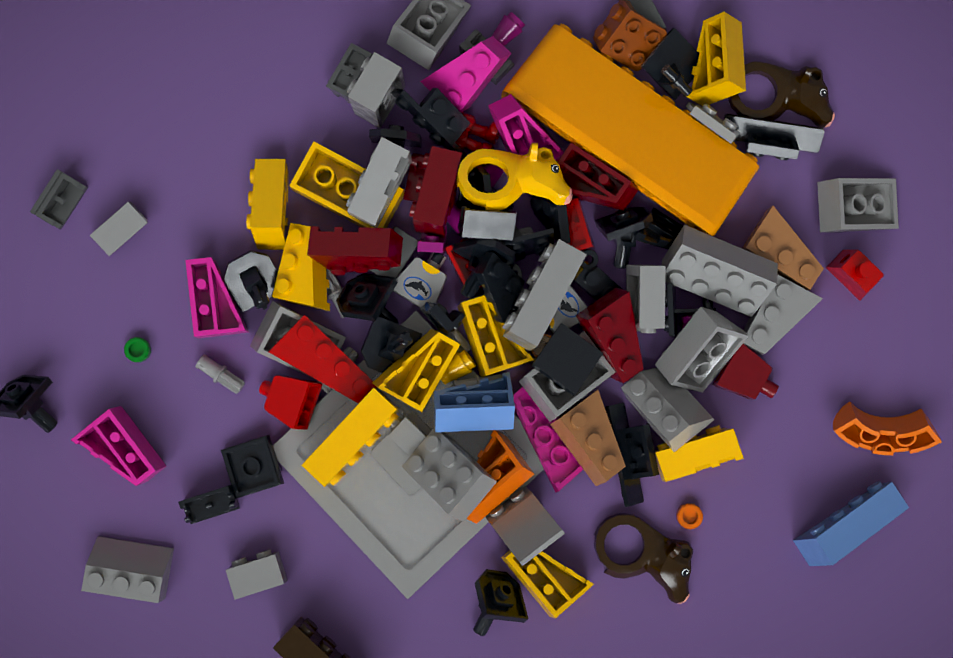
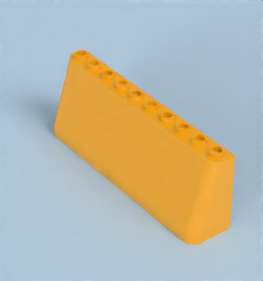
M562 23L560 25L554 24L503 89L501 99L512 94L534 118L630 180L640 192L682 220L689 227H695L696 230L714 237L758 171V160L749 153H742L737 149V145L734 142L730 144L725 139L716 135L710 128L696 121V118L690 115V111L685 109L682 111L676 107L675 102L666 95L660 96L654 91L655 88L650 83L637 80L633 77L634 73L624 66L620 68L613 63L614 60L610 56L592 48L593 45L584 38L579 39L574 36L568 26Z

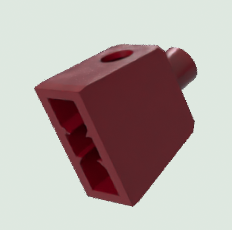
M742 344L712 384L715 387L750 400H755L760 392L769 398H773L779 388V385L768 379L773 368L745 344Z

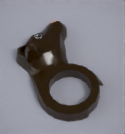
M750 62L745 64V76L760 74L772 83L775 90V98L772 105L763 110H753L741 102L738 94L728 97L730 107L737 115L776 120L786 110H791L809 118L817 127L822 128L829 127L835 117V113L829 104L828 88L823 81L822 70L817 67L805 66L799 71H792L768 63Z
M626 513L610 516L597 527L594 533V548L598 559L606 567L604 573L615 578L624 579L648 572L666 590L670 601L682 604L689 598L688 582L693 548L689 542L670 539L655 530L643 519ZM619 525H630L636 528L643 539V549L640 556L628 564H618L611 561L604 549L607 533Z

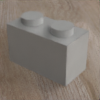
M271 549L257 553L256 559L247 561L246 557L231 562L232 566L226 569L234 600L285 584L288 581L279 551L272 553Z

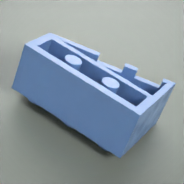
M510 372L503 373L502 378L491 381L488 378L480 379V384L468 387L465 384L434 391L435 432L514 429L515 404Z

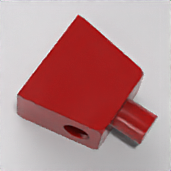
M843 249L825 267L859 301L884 276L861 251L856 249Z
M275 375L272 382L265 380L261 383L259 392L267 397L264 409L292 429L307 430L323 384L289 376Z

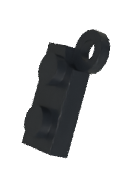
M589 249L582 251L587 255H591L592 261L590 264H586L585 261L582 262L581 268L573 279L575 283L596 301L616 287L622 289L597 267L598 255L595 251Z

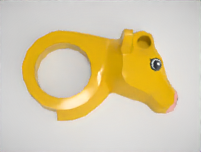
M531 143L529 151L525 155L495 149L476 150L462 160L456 179L457 187L460 188L467 200L474 205L485 207V210L491 211L506 209L522 193L547 198L556 205L569 204L573 197L572 189L565 182L560 165L554 159L551 149L545 147L538 149V143ZM493 164L504 170L508 182L501 190L495 193H484L471 186L468 181V175L478 165Z

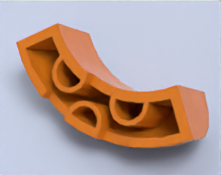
M849 401L838 411L833 420V430L841 439L855 448L861 447L871 450L873 454L893 456L894 452L909 451L912 454L934 447L942 442L933 424L922 409L898 417H879L861 411Z

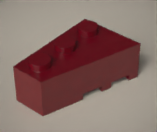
M570 143L557 162L560 165L565 182L572 189V198L624 211L638 191V188L630 180L573 143Z
M432 146L430 154H425L422 168L426 169L423 178L419 177L416 187V192L419 193L417 202H412L409 214L410 217H413L412 220L416 232L438 235L440 238L445 239L447 232L445 231L448 215L450 216L451 203L457 188V174L460 163L463 160L461 152Z
M311 226L307 255L326 267L334 275H345L346 272L353 271L366 273L372 269L387 271L391 267L401 266L403 237L391 228L359 227L358 232H343V227H335L334 232L321 231L319 226Z
M616 287L576 315L585 333L598 350L603 352V356L615 370V373L610 378L624 384L644 369L629 291Z

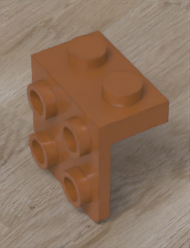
M619 0L618 3L612 6L603 24H600L595 30L593 40L604 54L634 71H640L642 69L641 65L667 35V32L663 27L636 12L630 1Z

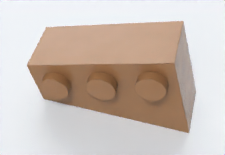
M774 206L765 211L742 247L744 250L778 263V275L806 290H811L824 269Z
M598 390L584 398L550 424L595 486L607 482L626 467Z

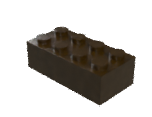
M302 617L292 625L273 647L283 658H351L346 653L343 655L335 649L337 645L331 638L320 635L316 631L318 627L312 620Z

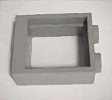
M626 265V291L630 292L636 330L641 333H656V329L665 328L666 266Z

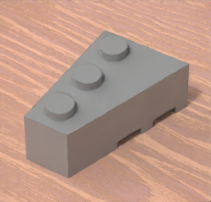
M381 137L371 155L367 169L362 172L359 178V186L356 193H352L346 203V206L349 207L347 212L350 216L374 228H378L412 163L410 151Z
M777 274L776 286L753 317L749 318L743 329L749 335L743 344L757 355L766 354L823 298Z

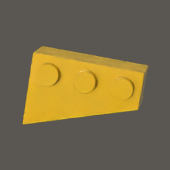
M725 11L703 20L697 52H699L697 66H693L692 75H694L693 90L687 96V98L702 106L705 103L710 105L746 91L742 22Z
M290 223L272 297L289 303L330 311V303H327L329 280L326 279V267L307 255L311 226Z
M431 329L406 351L403 357L395 361L373 381L372 384L422 412L460 344L442 333Z

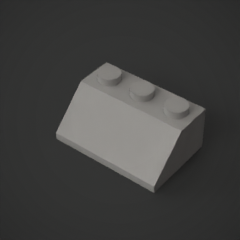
M700 307L683 330L677 334L671 345L662 353L655 365L670 385L703 392L749 335L717 311Z
M658 368L639 372L621 387L626 399L673 452L677 451L714 421V418L686 388L670 385Z
M98 536L85 566L81 591L159 603L166 598L174 548Z

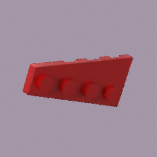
M305 315L268 351L358 404L373 388H377L372 384L373 381Z

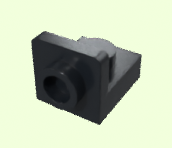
M426 302L420 308L439 331L445 333L458 329L462 324L461 320L466 316L462 311L452 310L448 313L446 308L440 303Z

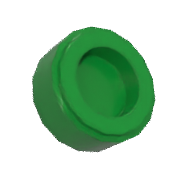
M134 337L126 342L124 353L130 361L143 362L149 358L151 346L146 339Z

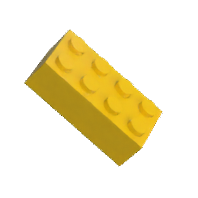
M313 141L289 185L294 192L360 227L374 228L350 216L347 212L349 207L346 206L350 195L356 193L359 186V178L366 169ZM398 187L378 228L388 227L404 197V189Z
M373 388L301 466L324 487L329 484L334 486L346 475L345 467L348 464L354 466L364 455L361 450L366 445L368 447L372 446L382 436L378 432L384 426L389 428L399 417L396 414L399 408L377 388Z

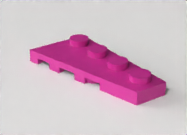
M522 387L513 394L515 411L556 493L575 478L583 468L550 425L560 416L549 422Z

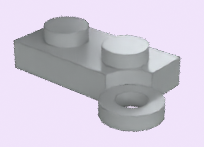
M691 102L687 103L686 108L691 111L690 115L730 144L739 136L740 132L736 130L738 126L727 118L723 121L716 116L717 111L710 105L705 103L701 107Z

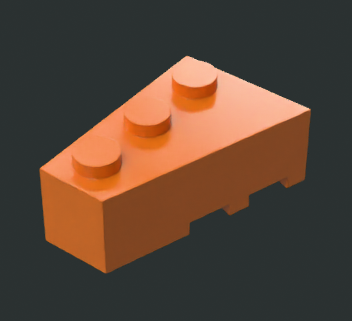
M493 430L490 435L492 438L488 445L477 456L479 457L477 463L497 483L467 517L468 520L476 524L534 475V472L508 437L497 430Z

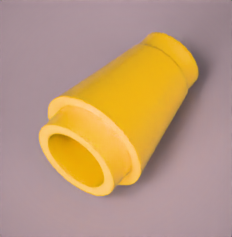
M466 350L455 353L441 378L445 385L473 372L472 369L476 367V364Z

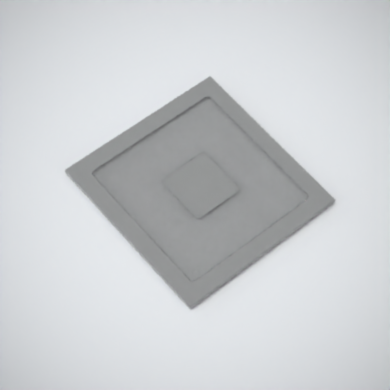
M417 311L401 324L422 333V337L429 330L433 329ZM365 360L358 365L372 381H375L382 374L368 368ZM473 371L456 380L474 378L477 374ZM440 380L434 391L453 387L452 382L445 385ZM377 388L399 408L396 413L399 416L398 418L403 420L405 417H408L426 435L435 427L434 392L421 412ZM332 389L315 405L307 430L291 428L273 445L277 460L398 590L409 599L489 521L484 517L476 524L468 519L463 522L448 515L402 468V465L410 456L388 437L392 431L385 426L378 432L382 436L372 446L368 447L366 445L361 450L364 454L354 466L348 464L345 467L346 475L334 486L329 484L324 487L301 465L358 405L355 401ZM514 414V429L497 431L508 437L534 472V475L518 488L520 489L527 486L544 468L519 418ZM493 430L444 433L454 439L477 462L479 459L477 456L488 445L492 438L490 435ZM509 496L508 498H506L501 504H503L506 500H508V499L510 498V496Z

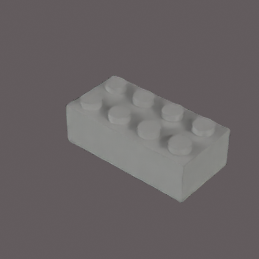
M687 225L683 226L663 257L661 266H666L665 282L672 283L679 288L750 317H753L777 284L778 263Z
M560 239L554 244L549 243L539 257L538 261L542 262L540 267L537 266L535 270L533 269L526 282L530 285L528 290L525 289L521 292L514 306L518 307L516 312H512L511 315L509 314L502 326L505 329L503 337L528 351L538 347L587 254Z

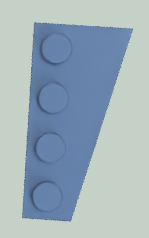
M878 481L867 488L868 491L854 497L848 502V505L835 511L828 518L794 539L793 542L808 565H834L906 511L909 507L893 482L881 483Z

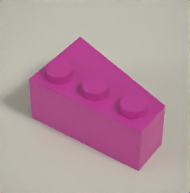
M492 36L420 82L430 91L432 88H438L462 113L471 107L512 53Z
M512 94L488 105L506 152L525 155L528 153L531 143H538V149L542 147L551 149L556 161L563 155L564 152L556 141Z
M212 257L185 260L194 337L206 338L249 333L216 261Z
M122 406L108 409L71 439L74 443L80 444L89 450L90 454L95 458H100L111 466L112 470L135 486L149 481L167 467Z

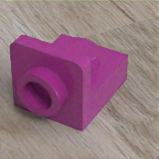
M447 232L445 239L440 238L438 235L421 233L417 252L443 253L447 246Z

